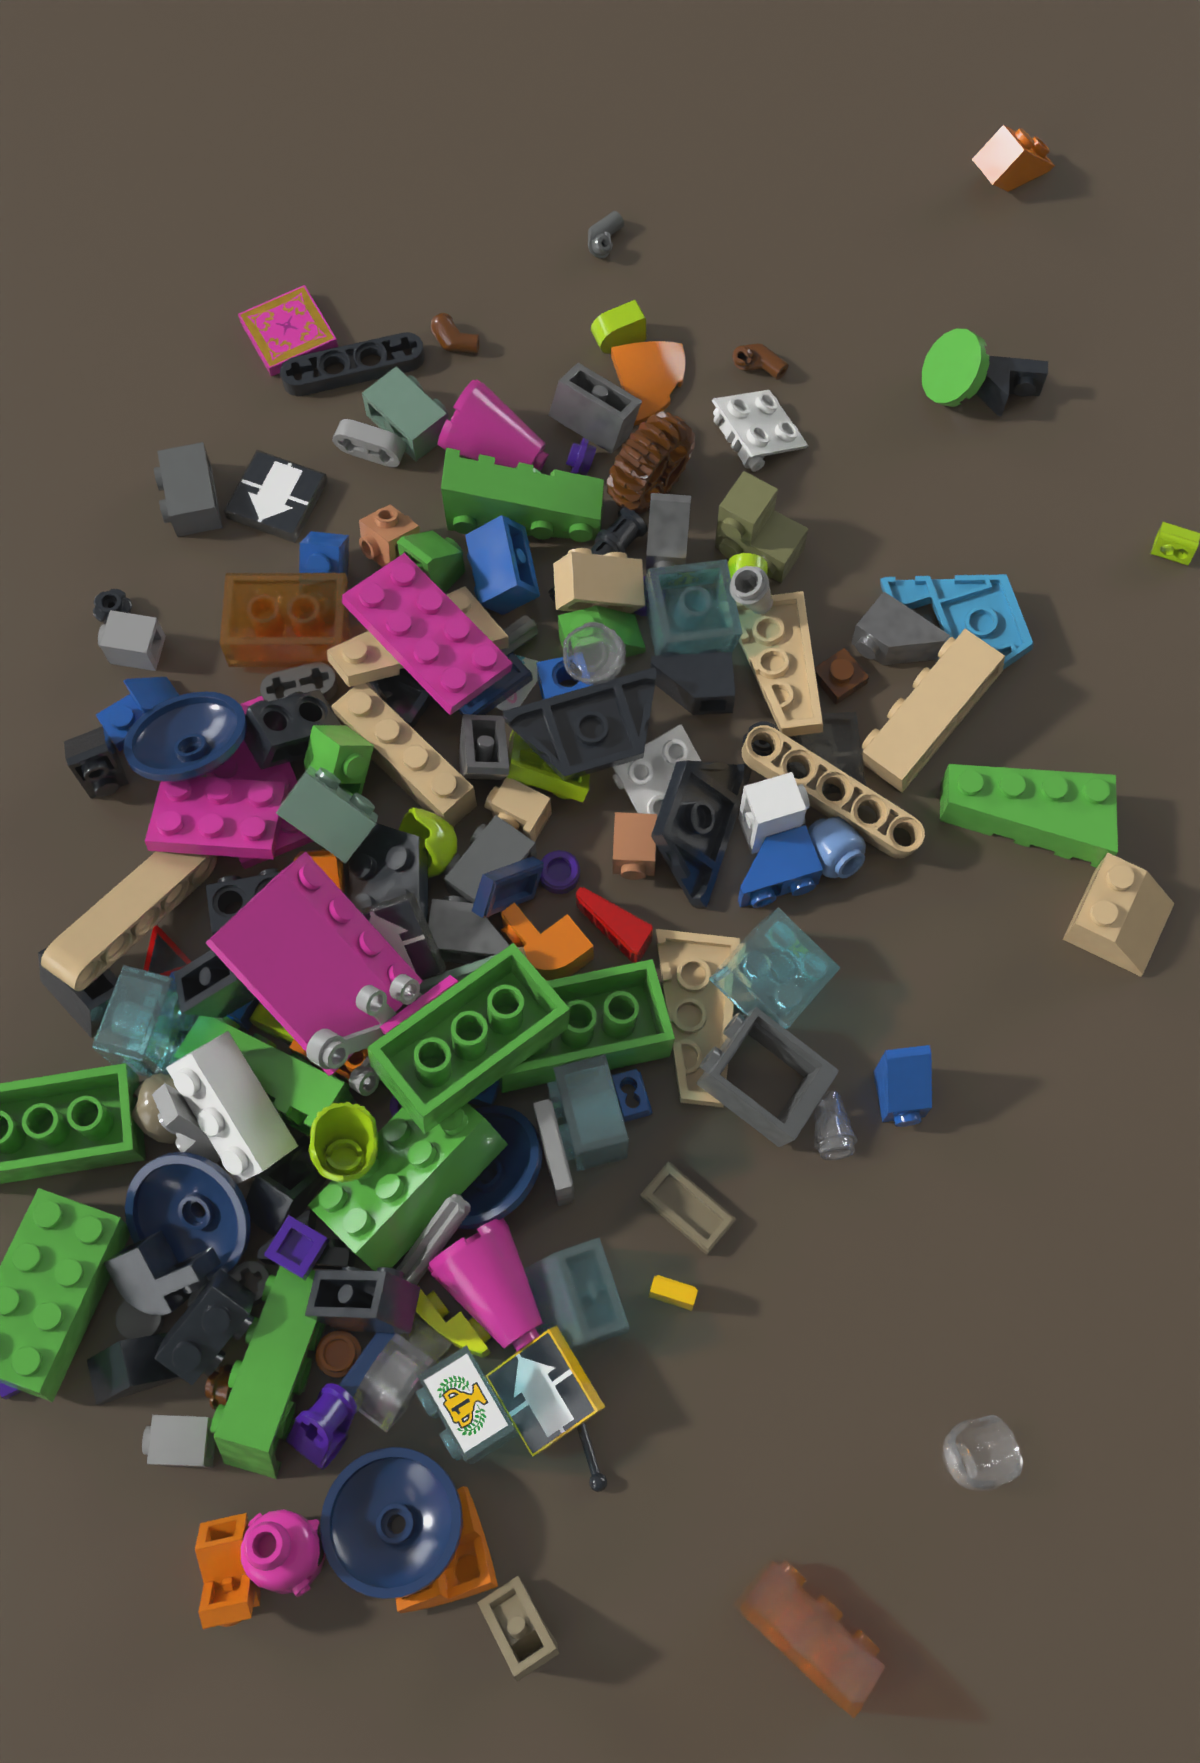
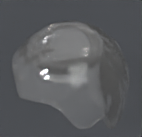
M588 622L574 629L564 640L563 661L566 671L571 677L584 684L606 683L618 676L626 664V646L614 629L608 628L601 623Z
M988 1415L977 1419H967L959 1422L945 1436L942 1452L943 1462L948 1474L963 1488L973 1491H990L1007 1484L1021 1475L1023 1460L1020 1447L1017 1444L1013 1431L1002 1418Z

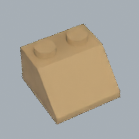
M1107 853L1095 869L1063 940L1141 977L1171 913L1174 902L1148 871Z

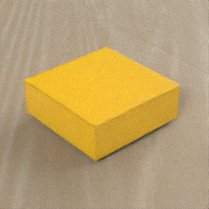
M657 1275V1277L654 1276L649 1297L692 1311L698 1290L694 1286Z

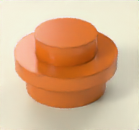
M346 1331L330 1332L318 1343L316 1362L321 1371L326 1375L334 1378L345 1377L361 1355V1345L352 1334Z

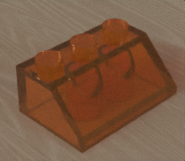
M226 573L220 646L228 666L297 667L314 662H322L333 667L328 661L327 650L350 639L349 610L342 604V595L348 591L346 573Z
M769 1560L735 1601L733 1606L842 1711L854 1719L862 1709L885 1668L875 1658L880 1649L859 1629L852 1636L838 1623L843 1614L823 1595H820L815 1601L801 1587L807 1580L787 1561L784 1560L778 1566L774 1561Z

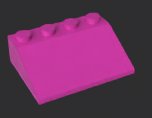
M306 851L276 875L206 942L209 948L305 1051L311 1037L321 1029H330L344 1037L380 1024L373 1016L359 1010L356 1006L357 994L364 986L373 985L384 991L387 995L386 1003L396 1012L403 1003L391 997L390 986L392 981L398 975L406 974L417 980L419 984L423 982ZM354 1053L349 1054L347 1060H348ZM323 1069V1070H324V1072H325L328 1076H330V1075H332L337 1069H328V1070H327V1069Z

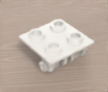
M770 390L713 398L712 400L716 407L713 411L715 416L714 423L725 435L727 442L732 443L731 448L733 451H739L738 456L742 460L744 467L750 468L753 472L758 471L764 466L765 461L763 458L766 455L805 449L809 446Z
M682 724L645 744L643 758L614 766L613 769L616 774L613 775V779L619 789H625L637 813L657 814L658 817L676 762L701 760Z

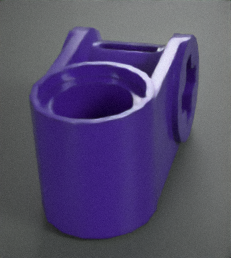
M333 1383L326 1384L319 1392L315 1404L306 1411H302L295 1418L294 1425L285 1442L318 1468L324 1470L333 1461L348 1438V1430L357 1413L355 1400L341 1386Z

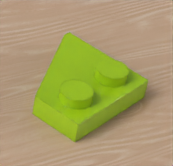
M512 730L508 749L509 775L506 777L526 786H535L550 791L562 799H574L584 802L589 791L590 774L563 781Z

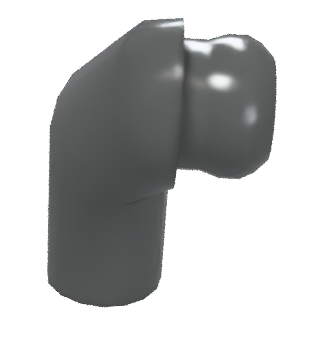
M617 211L611 212L588 230V249L596 258H605L610 254L613 247L611 235L624 227V220Z

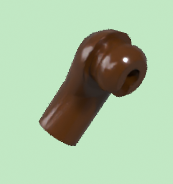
M439 313L431 320V331L444 350L478 354L479 334L460 333L453 322V318L447 313Z
M759 343L738 346L732 353V359L737 368L741 370L764 369L776 380L782 378L789 367L788 363L765 345Z

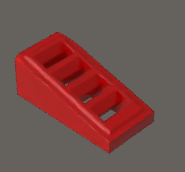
M579 887L576 892L577 908L632 963L640 962L653 940L652 925L592 891Z

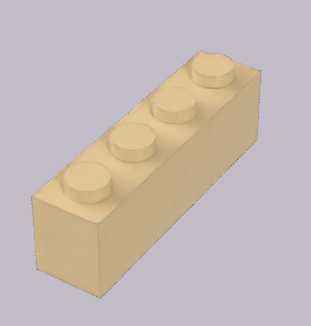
M964 629L956 639L950 637L944 643L938 653L940 659L932 669L926 667L919 673L912 687L915 689L906 700L900 698L895 702L887 715V718H889L888 722L881 730L877 728L872 730L862 744V749H864L863 765L902 793L1003 671L1005 655L967 629Z
M366 683L355 685L332 705L333 712L340 724L347 725L374 745L371 759L424 810L436 813L454 827L477 806L474 786Z

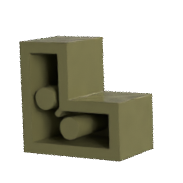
M743 471L719 505L715 548L719 549L729 559L741 553H751L763 557L768 563V578L782 583L805 549L809 528L775 511L778 489Z

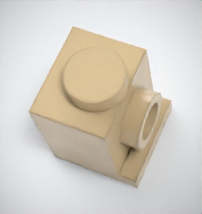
M506 777L500 788L495 786L491 790L485 802V808L492 811L493 817L497 815L534 842L552 814L550 797Z

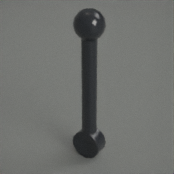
M584 1422L577 1427L591 1473L589 1486L593 1491L601 1492L607 1487V1478L600 1473Z

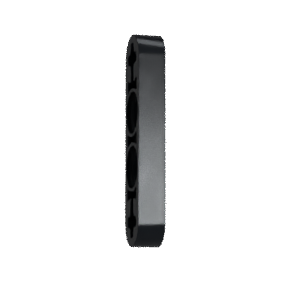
M404 332L293 357L282 364L280 368L281 380L286 392L290 395L305 396L380 379L395 367L399 368L403 373L411 372L418 369L425 360L423 342L416 334ZM410 348L412 354L405 355L403 350ZM387 352H391L393 360L388 361ZM370 354L378 355L381 358L380 362L374 366H366L361 363L362 359ZM338 362L345 366L343 371L338 374H329L325 371L326 367L331 363ZM313 369H318V377H315ZM301 373L302 379L295 380L294 374Z

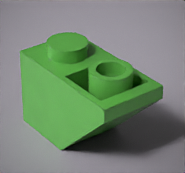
M313 725L304 759L305 771L309 766H312L317 771L322 767L330 771L341 781L339 787L351 796L354 793L361 795L374 745L347 725Z

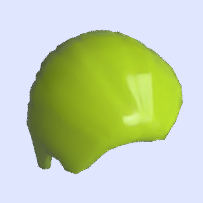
M410 808L404 815L398 830L419 836L425 840V847L428 850V878L442 874L457 853V836L454 828L436 813L424 809Z
M350 1102L332 1103L317 1113L311 1125L309 1154L313 1165L323 1177L341 1183L350 1182L362 1178L374 1165L378 1155V1132L375 1118L366 1110L365 1106L351 1104Z

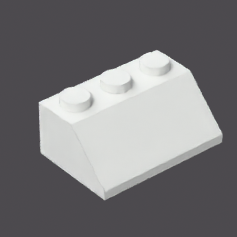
M229 1031L166 1067L176 1089L186 1100L197 1118L201 1130L208 1136L219 1154L223 1166L231 1174L236 1184L263 1172L298 1147Z

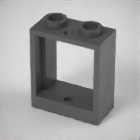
M755 1007L743 1016L737 1013L723 1031L727 1039L721 1048L713 1047L700 1064V1068L704 1070V1073L696 1084L775 1145L781 1147L797 1138L839 1070L758 1007ZM747 1035H750L804 1077L778 1118L721 1076V1073Z

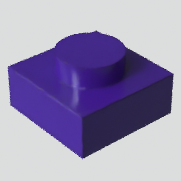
M288 1215L264 1256L306 1281L330 1240Z

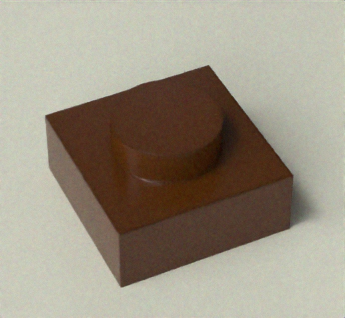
M845 648L815 667L817 683L835 704H838L868 683L869 676Z

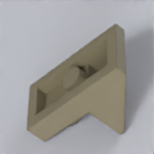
M519 1576L477 1602L517 1682L559 1654L555 1638L543 1622Z

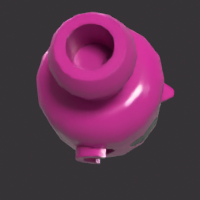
M285 1509L270 1511L264 1515L261 1513L257 1514L248 1523V1529L241 1543V1563L247 1577L258 1587L280 1594L294 1593L296 1597H299L311 1589L309 1585L320 1574L325 1561L321 1533L318 1528L319 1520H309L302 1515Z

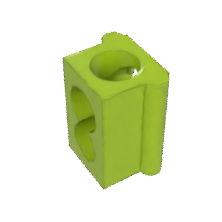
M1162 522L1150 554L1188 566L1198 548L1200 533Z

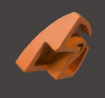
M649 341L611 347V358L622 389L642 401L634 426L646 422L653 414L656 415L664 411L671 404L670 394L675 389L677 383L678 387H681L684 380L685 352L682 343Z
M466 1486L457 1489L462 1506L463 1525L460 1542L451 1563L440 1577L425 1589L406 1597L396 1598L397 1612L406 1613L431 1608L498 1587L486 1537L473 1499Z

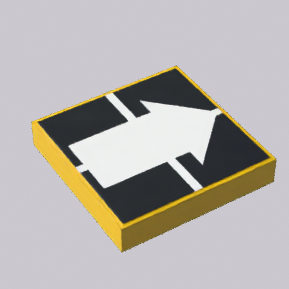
M557 1326L545 1331L485 1375L532 1457L547 1449L605 1408V1405Z

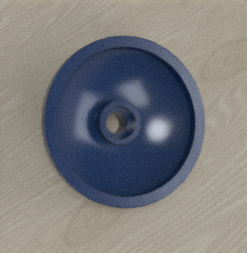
M193 692L179 695L154 706L153 709L144 713L132 725L124 741V754L133 771L147 779L161 782L191 780L217 769L233 756L245 738L247 719L241 705L228 695L217 692Z
M498 1105L475 1108L508 1145L460 1195L463 1200L470 1204V1212L458 1229H475L494 1219L500 1220L523 1202L538 1178L542 1164L541 1139L533 1124L515 1109Z
M168 1153L155 1158L143 1166L130 1183L125 1201V1217L133 1243L162 1230L178 1262L213 1247L221 1264L207 1274L209 1280L219 1268L228 1273L241 1260L250 1238L249 1210L238 1185L219 1165L205 1157L192 1153Z
M400 1447L382 1448L366 1453L350 1463L338 1475L325 1498L321 1514L320 1532L326 1558L334 1572L344 1583L364 1595L382 1599H396L415 1594L438 1579L451 1563L456 1553L463 1525L461 1501L457 1489L447 1472L437 1462L423 1453ZM403 1516L406 1521L405 1529L399 1534H394L391 1527L392 1522L396 1517Z

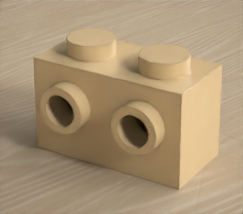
M576 548L569 550L566 556L553 563L556 610L573 612L597 605L631 614L645 606L642 559L627 558V554L623 552L598 555L592 554V551L587 548Z

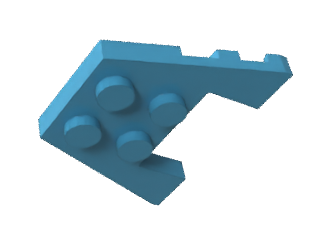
M1007 574L955 575V579H931L930 576H915V580H896V577L880 579L882 591L910 609L932 604L941 630L950 635L949 638L954 637L956 639L964 629H967L1005 655L1003 670L1033 649V640Z

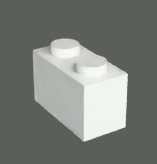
M792 772L744 786L738 819L751 854L759 852L767 836L805 824V813L810 807L809 798L804 785H797Z

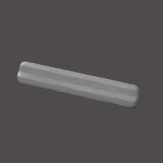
M453 1194L451 1197L446 1198L396 1268V1270L404 1273V1280L415 1285L418 1284L428 1270L429 1263L439 1255L470 1212V1204L463 1200L460 1195Z

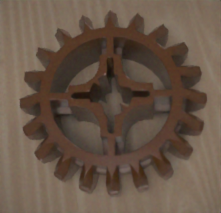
M661 411L656 415L650 416L646 423H640L635 433H631L629 440L626 444L622 445L621 452L615 457V463L610 468V476L607 478V493L621 508L626 507L638 514L646 512L647 509L650 510L651 493L666 494L670 492L675 482L679 481L681 473L686 470V464L691 459V452L695 446V433L677 415L674 416L669 412Z

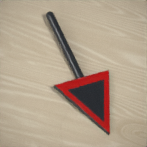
M155 925L152 929L139 990L166 982L182 1044L188 1032L183 1014L180 1011L177 990L169 982L168 977L172 972L180 970L192 961L158 925Z

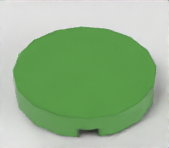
M956 328L944 333L932 345L924 361L922 386L926 396L942 406L955 407L961 404L959 403L965 398L970 399L975 395L984 382L989 367V355L986 354L985 346L987 345L985 340L968 329Z

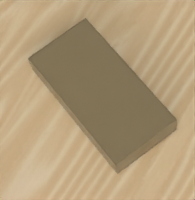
M669 1161L640 1194L641 1199L706 1255L710 1253L736 1222L735 1217Z

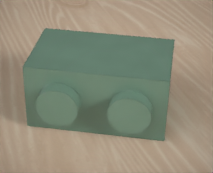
M395 367L362 392L366 415L379 428L401 437L407 446L405 452L415 462L438 445L441 430L449 414L445 406L438 399L432 400L424 393L422 386L416 378L411 375L407 377L399 368Z
M309 766L282 802L276 814L346 864L375 826L378 815L373 812L375 806L359 793H354L351 796L340 788L341 781L330 771L322 767L317 771L312 766Z

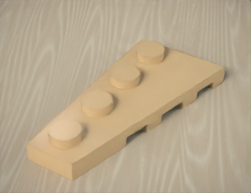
M466 586L447 594L453 603L499 649L508 648V635ZM369 631L327 650L329 663L348 687L399 675L400 669L404 668Z
M804 592L771 595L773 605L764 614H756L735 600L725 601L727 615L779 731L787 737L823 732Z
M656 929L655 935L665 1004L675 1036L672 1051L680 1103L723 1107L724 1105L696 1083L704 1073V1070L700 1068L703 1059L713 1047L716 1046L720 1049L727 1039L723 1031L733 1017L740 938ZM728 1064L721 1073V1076L727 1079Z

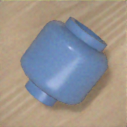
M840 817L819 819L808 828L822 865V874L828 878H847L857 872L865 861V841L845 820Z

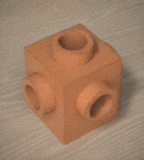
M392 505L378 509L376 512L359 520L360 548L368 559L374 560L382 567L400 556L397 541L402 536L420 533V526Z

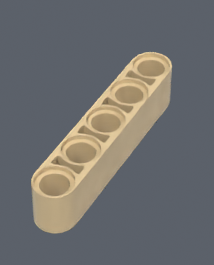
M760 725L748 733L742 747V758L751 769L769 779L788 773V763H801L806 768L807 777L802 779L795 778L797 785H804L810 806L828 818H842L866 842L896 859L905 858L911 855L923 843L925 831L922 823L917 818L780 731L768 725ZM756 740L767 741L772 748V754L768 756L757 755L753 751L751 743ZM825 784L836 785L841 791V800H828L823 795L822 786ZM858 807H871L876 813V823H864L858 816ZM895 828H903L909 832L911 836L910 846H901L894 840L893 831Z
M156 851L47 947L41 959L42 967L74 990H84L210 876L217 863V856Z

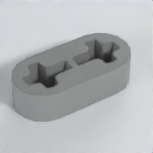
M350 419L340 421L333 435L334 444L343 452L388 467H397L400 464L407 447L401 437L390 431Z

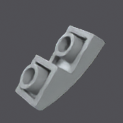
M164 1083L152 1096L160 1112L158 1114L159 1122L167 1131L177 1136L175 1140L177 1148L180 1152L200 1155L214 1163L220 1161L217 1151L206 1133L201 1130L197 1118L182 1094Z

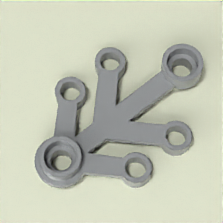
M406 974L398 975L391 983V997L407 1006L422 996L419 992V982ZM366 985L359 991L356 997L357 1008L373 1016L380 1024L344 1037L330 1029H321L308 1042L306 1049L308 1059L323 1069H337L346 1062L349 1054L366 1049L381 1038L384 1034L380 1026L397 1014L386 1003V993L373 985ZM369 1056L366 1057L361 1066L353 1070L349 1078L350 1088L363 1096L372 1094L376 1090L380 1079L370 1067Z

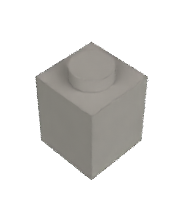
M110 610L106 624H103L99 629L98 645L110 664L156 671L166 636L156 617Z
M152 1415L151 1426L145 1427L142 1439V1452L144 1455H148L147 1464L213 1468L215 1451L214 1433L211 1432L213 1418Z

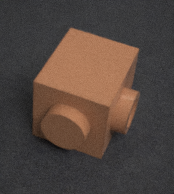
M615 812L613 874H621V877L630 880L643 879L646 875L654 876L656 844L651 834L657 820V814Z

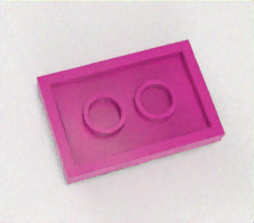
M197 777L180 782H160L145 838L148 851L274 859L282 817L276 814V812L287 797L286 782Z

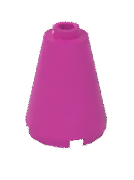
M477 379L472 380L453 406L456 410L451 421L446 419L438 439V446L444 450L446 448L460 450L461 456L478 461L479 454L495 457L494 464L515 468L520 462L534 465V468L541 471L549 454L544 452L546 443L483 382Z
M504 1218L500 1220L494 1219L477 1228L478 1233L467 1239L463 1237L436 1256L427 1268L442 1287L504 1349L513 1345L518 1352L540 1336L536 1329L543 1322L510 1228Z

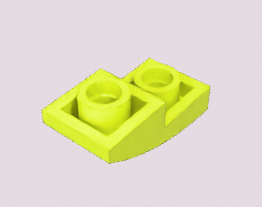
M420 1288L416 1313L434 1331L455 1346L473 1355L485 1358L491 1353L485 1345V1342L491 1336L473 1317L467 1320L460 1311L449 1321L445 1322L443 1317L449 1313L446 1306L434 1290L426 1296Z

